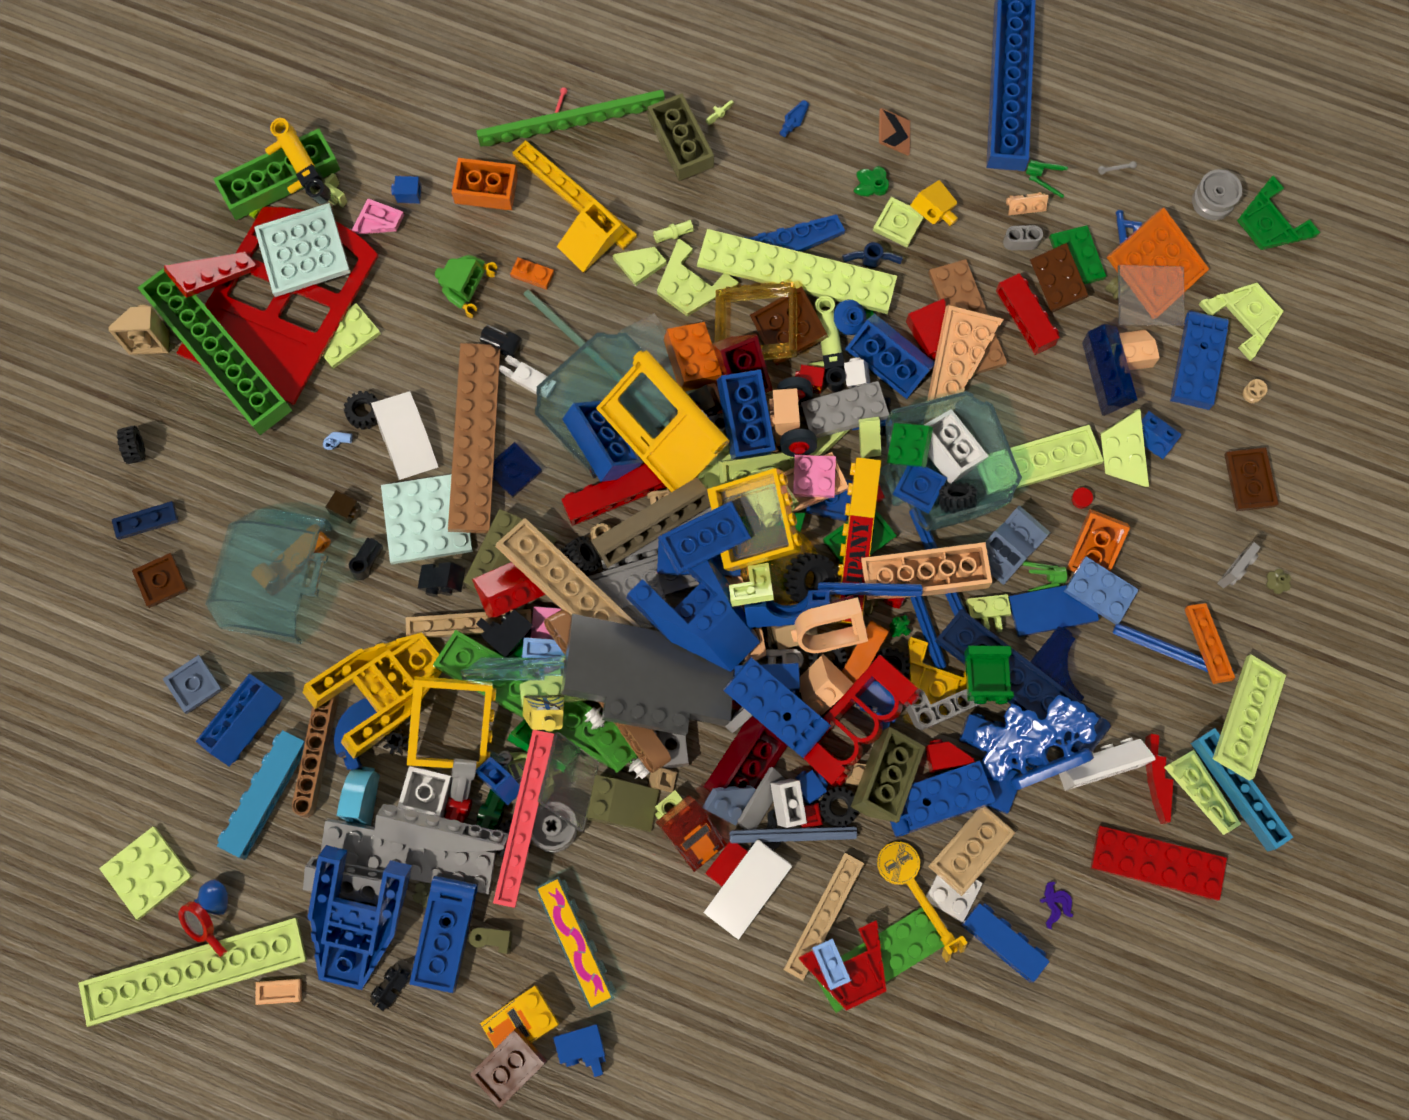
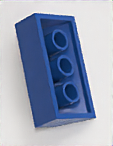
M873 314L866 320L845 349L855 358L865 360L872 372L906 399L928 375L935 363L876 314Z
M602 401L573 403L562 420L601 482L617 480L643 463L637 453L596 409Z
M249 673L201 733L196 742L211 755L230 767L232 763L237 761L245 746L252 742L259 728L266 724L270 714L280 706L283 697Z

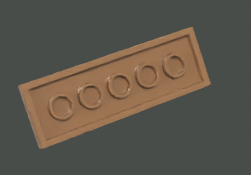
M966 259L929 270L928 274L939 300L944 298L946 306L950 305L988 315ZM994 333L995 336L992 341L989 342L985 354L973 375L1006 366L1007 361L996 333Z

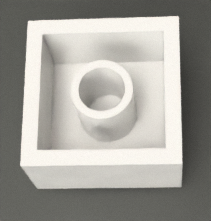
M409 766L398 807L444 818L452 777Z

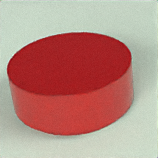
M1081 487L1074 491L1071 501L1075 507L1085 509L1092 503L1093 494L1089 489Z

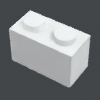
M786 779L770 783L777 825L788 828L806 824L800 780Z

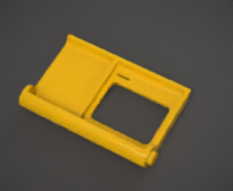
M641 350L633 357V367L596 409L662 483L673 492L698 477L727 446L730 440L649 351L643 352ZM641 373H644L678 410V414L656 438H653L620 402L621 395Z

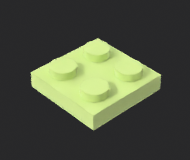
M890 197L873 231L904 247H908L924 217L911 206Z

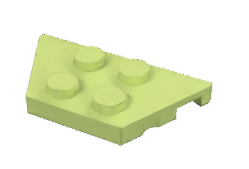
M1136 409L1133 411L1134 413L1100 433L1104 468L1107 475L1149 487L1141 411Z

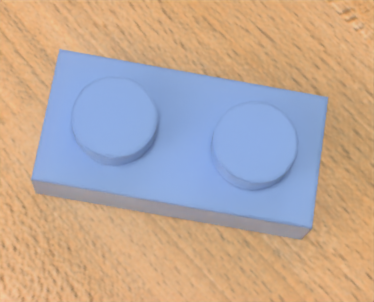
M524 638L522 660L564 663L565 654L555 640Z
M833 939L812 948L830 990L851 981Z

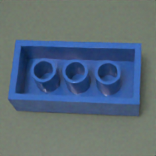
M761 370L720 376L717 379L726 434L730 440L728 445L731 459L768 454L775 451Z

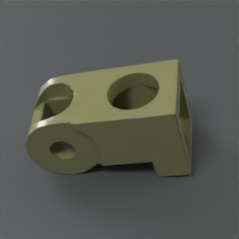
M475 928L470 932L469 941L471 945L477 948L495 946L499 947L498 953L510 954L513 932Z

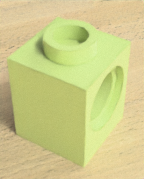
M674 790L655 806L657 810L655 815L662 824L666 822L670 825L689 809V806ZM668 804H673L677 808L676 812L672 815L666 814L664 811L665 806Z

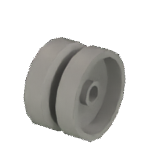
M1217 169L1204 175L1192 195V204L1195 211L1208 220L1224 219L1231 213L1242 196L1241 182L1233 173L1227 170Z
M548 802L540 805L531 839L540 849L546 852L558 853L566 850L573 844L577 836L578 826L574 815L566 806L560 803ZM551 825H556L557 830H551L550 832L549 828Z

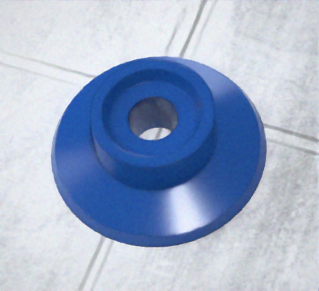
M851 299L844 300L835 308L834 323L843 334H857L866 322V312L857 301Z

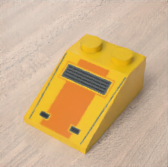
M537 986L524 992L480 1023L494 1048L516 1028L532 1044L560 1025Z

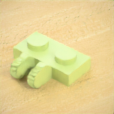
M1008 594L969 598L966 600L967 611L975 620L981 619L982 625L989 631L988 618H994L996 632H1002L1001 617L1011 615Z

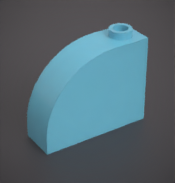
M362 767L361 770L352 769L349 772L339 800L338 817L347 822L371 826L380 775L374 772V768Z

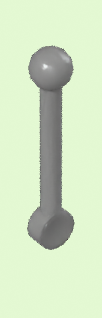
M1132 161L1130 164L1107 168L1100 166L1098 172L1102 175L1106 171L1124 168L1134 169L1137 163Z

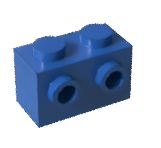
M1150 411L1142 419L1144 446L1152 451L1153 454L1164 459L1182 434Z

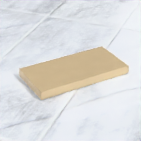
M983 807L971 816L928 867L962 896L1016 832L991 810Z

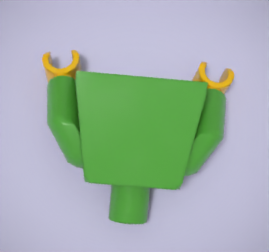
M466 255L458 259H449L445 268L436 269L435 277L438 279V283L441 285L442 292L446 298L458 308L465 309L467 317L473 318V315L468 310L474 309L477 312V308L474 304H466L465 302H470L485 270L488 277H495V272L489 269L497 270V265L494 262L485 264V261L477 257Z

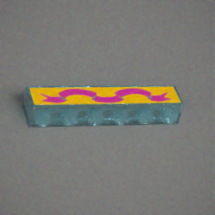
M558 876L535 887L589 1010L591 1011L615 999L613 994L617 991L612 981L607 982L604 973L607 972L603 961H598L595 953L598 952L593 939L589 941L585 934L589 930L584 919L580 921L576 914L580 910L575 900L570 901L567 894L570 892V888L566 880L561 881Z

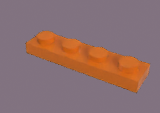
M1207 604L1187 606L1184 610L1212 683L1233 681L1235 675Z

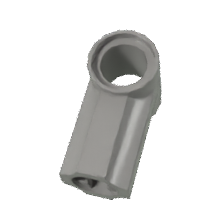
M454 758L453 778L449 797L455 801L462 802L468 799L471 780H474L476 761Z

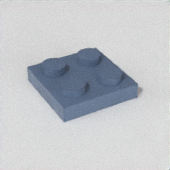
M200 655L163 678V681L186 714L223 690Z

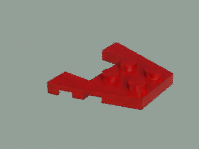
M876 920L858 929L867 951L843 962L851 980L846 984L830 990L814 952L810 951L798 957L799 961L846 1011L887 991L878 935V923Z

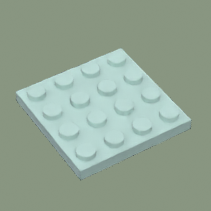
M329 203L254 227L272 293L275 297L351 273Z
M452 474L381 485L391 565L473 552L471 533L448 532Z

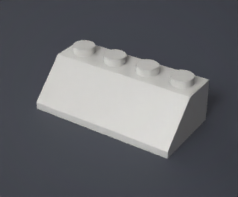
M1131 737L1120 741L1121 745L1114 747L1113 744H1108L1101 747V751L1092 752L1094 758L1091 761L1062 772L1059 776L1064 790L1067 791L1143 767L1156 759L1141 739L1133 740Z

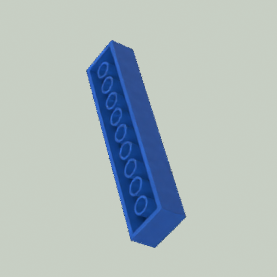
M995 0L986 168L1025 171L1029 161L1036 0Z

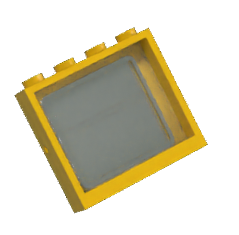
M774 468L707 489L711 510L732 501L751 536L750 540L721 553L725 570L735 571L801 552L800 545H802L799 533L796 531L797 519L795 514L792 513L791 505L793 501L790 493L787 491L788 478L783 471Z

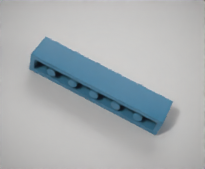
M1215 728L1190 743L1267 852L1279 848L1294 838L1253 780L1249 781L1213 760L1220 734Z
M283 730L275 736L272 742L273 747L270 753H266L263 757L262 767L259 772L253 775L248 792L245 791L240 798L241 804L237 811L235 810L231 814L227 829L223 830L218 837L219 843L217 847L243 860L247 858L302 759L305 741Z

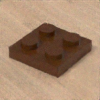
M171 553L132 570L148 608L188 591L174 556Z

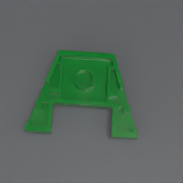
M1274 175L1237 220L1260 250L1315 238L1320 234V231L1310 219L1298 227L1292 228L1270 201L1271 198L1281 193L1284 189Z

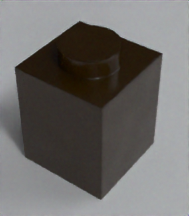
M335 490L325 507L330 514L351 524L353 519L356 520L361 511V506L356 500Z

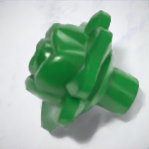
M904 615L903 617L899 616L892 619L889 627L893 638L899 637L901 634L905 636L910 634L908 616Z

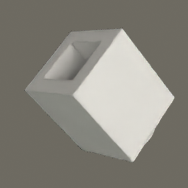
M852 358L849 360L850 362L844 363L848 388L851 389L870 383L868 363L865 360Z

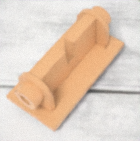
M1041 192L1027 194V197L1023 195H1010V198H1006V204L1009 206L1008 216L1046 211L1048 195Z

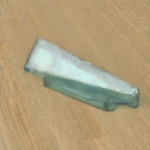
M566 656L549 658H480L469 668L461 669L462 680H545V676H563Z

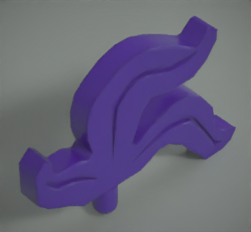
M1055 882L1046 884L1045 898L1040 899L1041 903L1046 902L1047 906L1051 909V914L1045 923L1048 929H1052L1051 925L1058 921L1061 916V911L1054 902L1062 904L1065 916L1073 917V914H1071L1072 899L1070 895L1065 891L1054 893L1053 885L1056 884Z

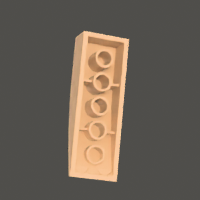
M985 542L861 558L864 583L921 584L923 587L922 596L986 589L992 584ZM867 595V600H868V599L905 598V597H917V596H871V595Z

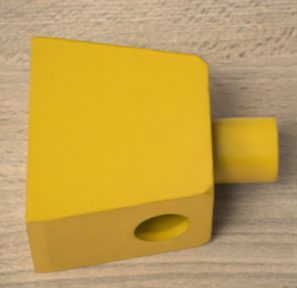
M940 180L919 192L910 204L914 210L934 225L944 220L951 227L958 220V217L952 212L957 205V201Z

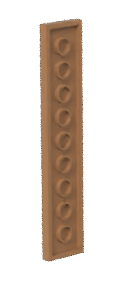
M460 343L448 532L488 533L490 529L500 349L498 350V348L488 344Z

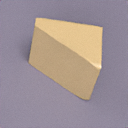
M661 767L657 771L650 773L648 787L672 793L677 772Z

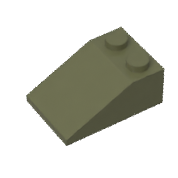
M595 775L587 819L588 821L651 832L659 790L615 778Z

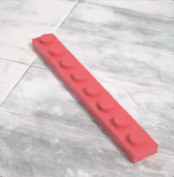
M533 730L493 904L516 908L555 734L539 730Z

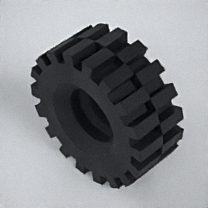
M813 553L796 555L797 559L792 558L790 560L792 565H787L785 568L788 570V574L784 573L783 578H787V582H783L784 587H788L785 592L787 595H791L789 598L796 601V603L803 601L808 591L818 590V583L838 582V577L834 575L838 573L837 569L832 568L834 563L823 555ZM812 571L814 581L810 587H807L805 579L807 574Z

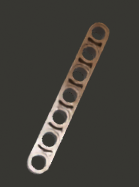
M340 693L330 699V703L325 707L319 706L315 709L312 706L292 802L293 812L303 818L311 817L316 811ZM321 718H325V725L318 728L317 722ZM316 739H321V746L313 748V742ZM312 760H317V766L309 770V763ZM307 781H312V788L308 791H305V783ZM303 802H308V809L305 812H300V805Z

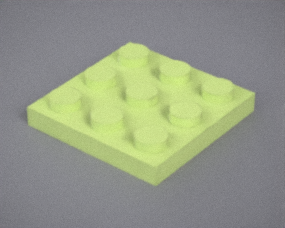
M156 827L150 828L99 868L136 920H140L193 878Z

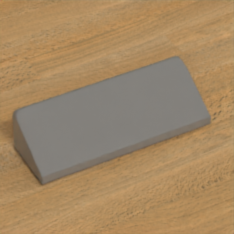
M773 767L768 769L743 810L741 817L738 819L740 827L745 830H756L772 804L773 796L770 783L785 780Z

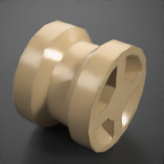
M1260 379L1250 381L1243 390L1244 399L1249 403L1259 402L1267 393L1266 383Z

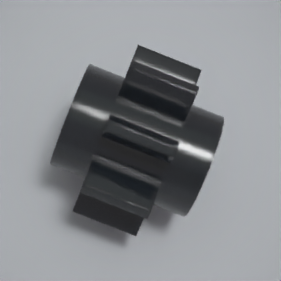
M402 729L398 733L392 730L388 737H384L387 740V744L383 747L385 749L391 748V755H394L395 751L403 755V750L408 748L406 741L409 740V736L402 737ZM396 738L400 740L397 747L394 745V739Z

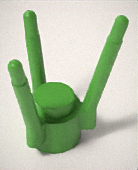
M1028 561L1022 564L1024 566L1047 569H1030L1029 573L1046 574L1048 582H1051L1050 584L1029 589L1028 592L1059 587L1060 583H1066L1067 571L1065 567Z

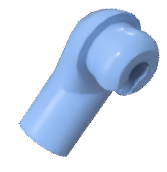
M332 432L324 439L323 447L326 450H332L341 442L352 443L353 435L351 433Z

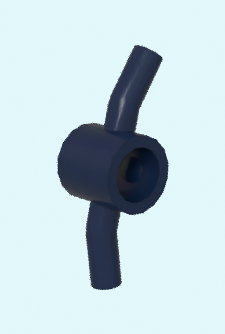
M875 242L867 244L864 251H854L842 255L844 263L855 259H862L864 266L871 269L878 267L881 264V260H889L900 265L903 257L883 252L882 246ZM868 254H875L877 257H871Z

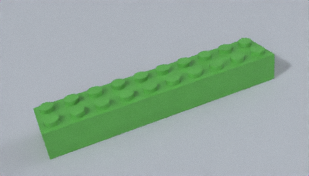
M164 268L137 287L259 435H262L292 411L286 401L196 295L186 298L165 273Z

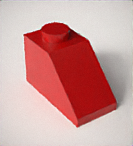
M942 739L933 740L925 748L930 773L957 769L975 763L974 758L949 741L942 742Z

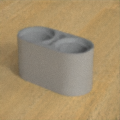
M1034 225L1011 226L1006 231L1003 246L1011 251L1035 250L1043 237V231L1040 227Z

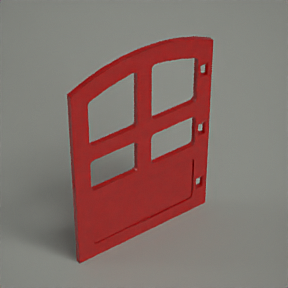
M263 207L236 251V253L246 252L256 264V270L248 274L269 282L265 264L252 259L254 252L259 246L258 239L254 236V227L305 210L285 207ZM336 222L342 245L358 258V262L339 293L331 292L314 284L277 297L274 296L265 311H261L229 297L240 278L238 277L233 279L228 287L224 286V283L216 286L205 303L206 308L280 396L292 405L296 403L337 331L339 323L342 322L379 257L366 241L338 222ZM293 294L301 295L330 308L317 332H311L280 319V315ZM182 342L176 354L200 364Z

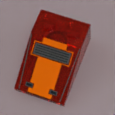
M690 795L686 796L655 822L693 872L697 871L727 845L707 814Z

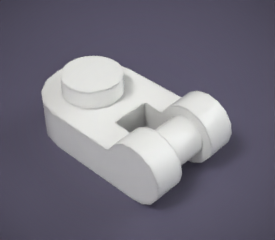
M796 649L766 650L768 664H776L777 657H782V664L799 663V669L803 664V655Z

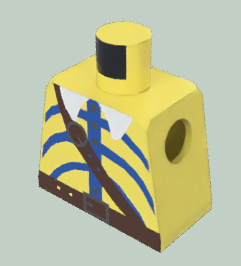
M532 695L523 697V717L531 729L546 731L562 729L564 695Z

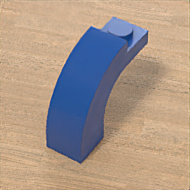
M366 698L350 706L341 716L334 734L335 751L339 757L346 756L344 763L348 770H361L362 765L359 756L353 759L342 745L341 741L344 734L377 713Z

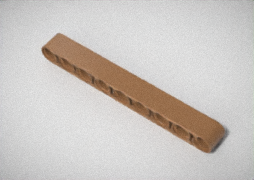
M560 610L546 618L544 625L566 656L571 616L567 611ZM613 722L649 772L653 773L671 761L669 752L652 729Z

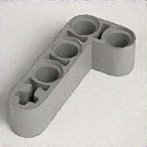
M967 689L934 704H930L925 692L921 690L919 693V704H909L906 709L914 726L920 730H925L982 704L967 701ZM959 697L966 701L965 707H961L958 704ZM939 706H944L947 709L946 716L939 712ZM920 714H925L928 717V724L921 722Z

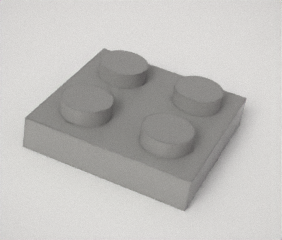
M1253 542L1240 553L1217 584L1223 589L1229 584L1233 586L1247 572L1245 569L1258 558L1259 555L1256 553L1261 547Z

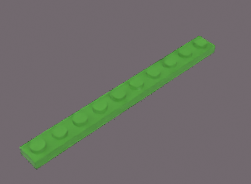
M658 90L476 131L480 147L492 146L495 143L510 142L518 138H529L532 135L547 134L550 131L565 130L577 125L584 126L591 122H602L614 117L620 118L627 114H638L646 111L648 106L665 100L663 90Z

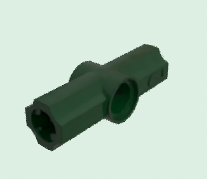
M491 789L485 803L479 809L476 825L495 830L502 820L505 802Z

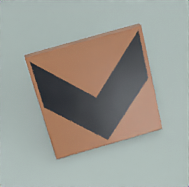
M881 108L879 143L907 156L910 155V120Z

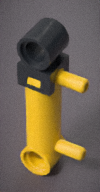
M283 118L275 119L270 126V130L278 141L265 148V151L268 155H271L282 148L297 174L295 175L298 181L287 187V190L290 194H293L304 187L306 194L316 203H327L331 198V190L324 184L326 181L313 164L298 138L295 128Z

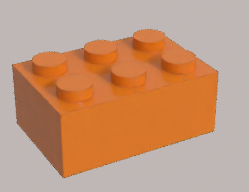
M458 158L452 187L454 203L512 211L518 179L516 165Z
M705 322L667 329L663 341L676 381L680 387L686 392L699 389L706 384L714 382L717 385V379L722 376V372Z

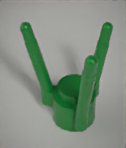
M1031 159L1026 171V175H1030L1029 180L1040 184L1055 195L1063 198L1064 195L1038 179L1037 176H1042L1044 168L1063 171L1068 170V167L1042 163Z

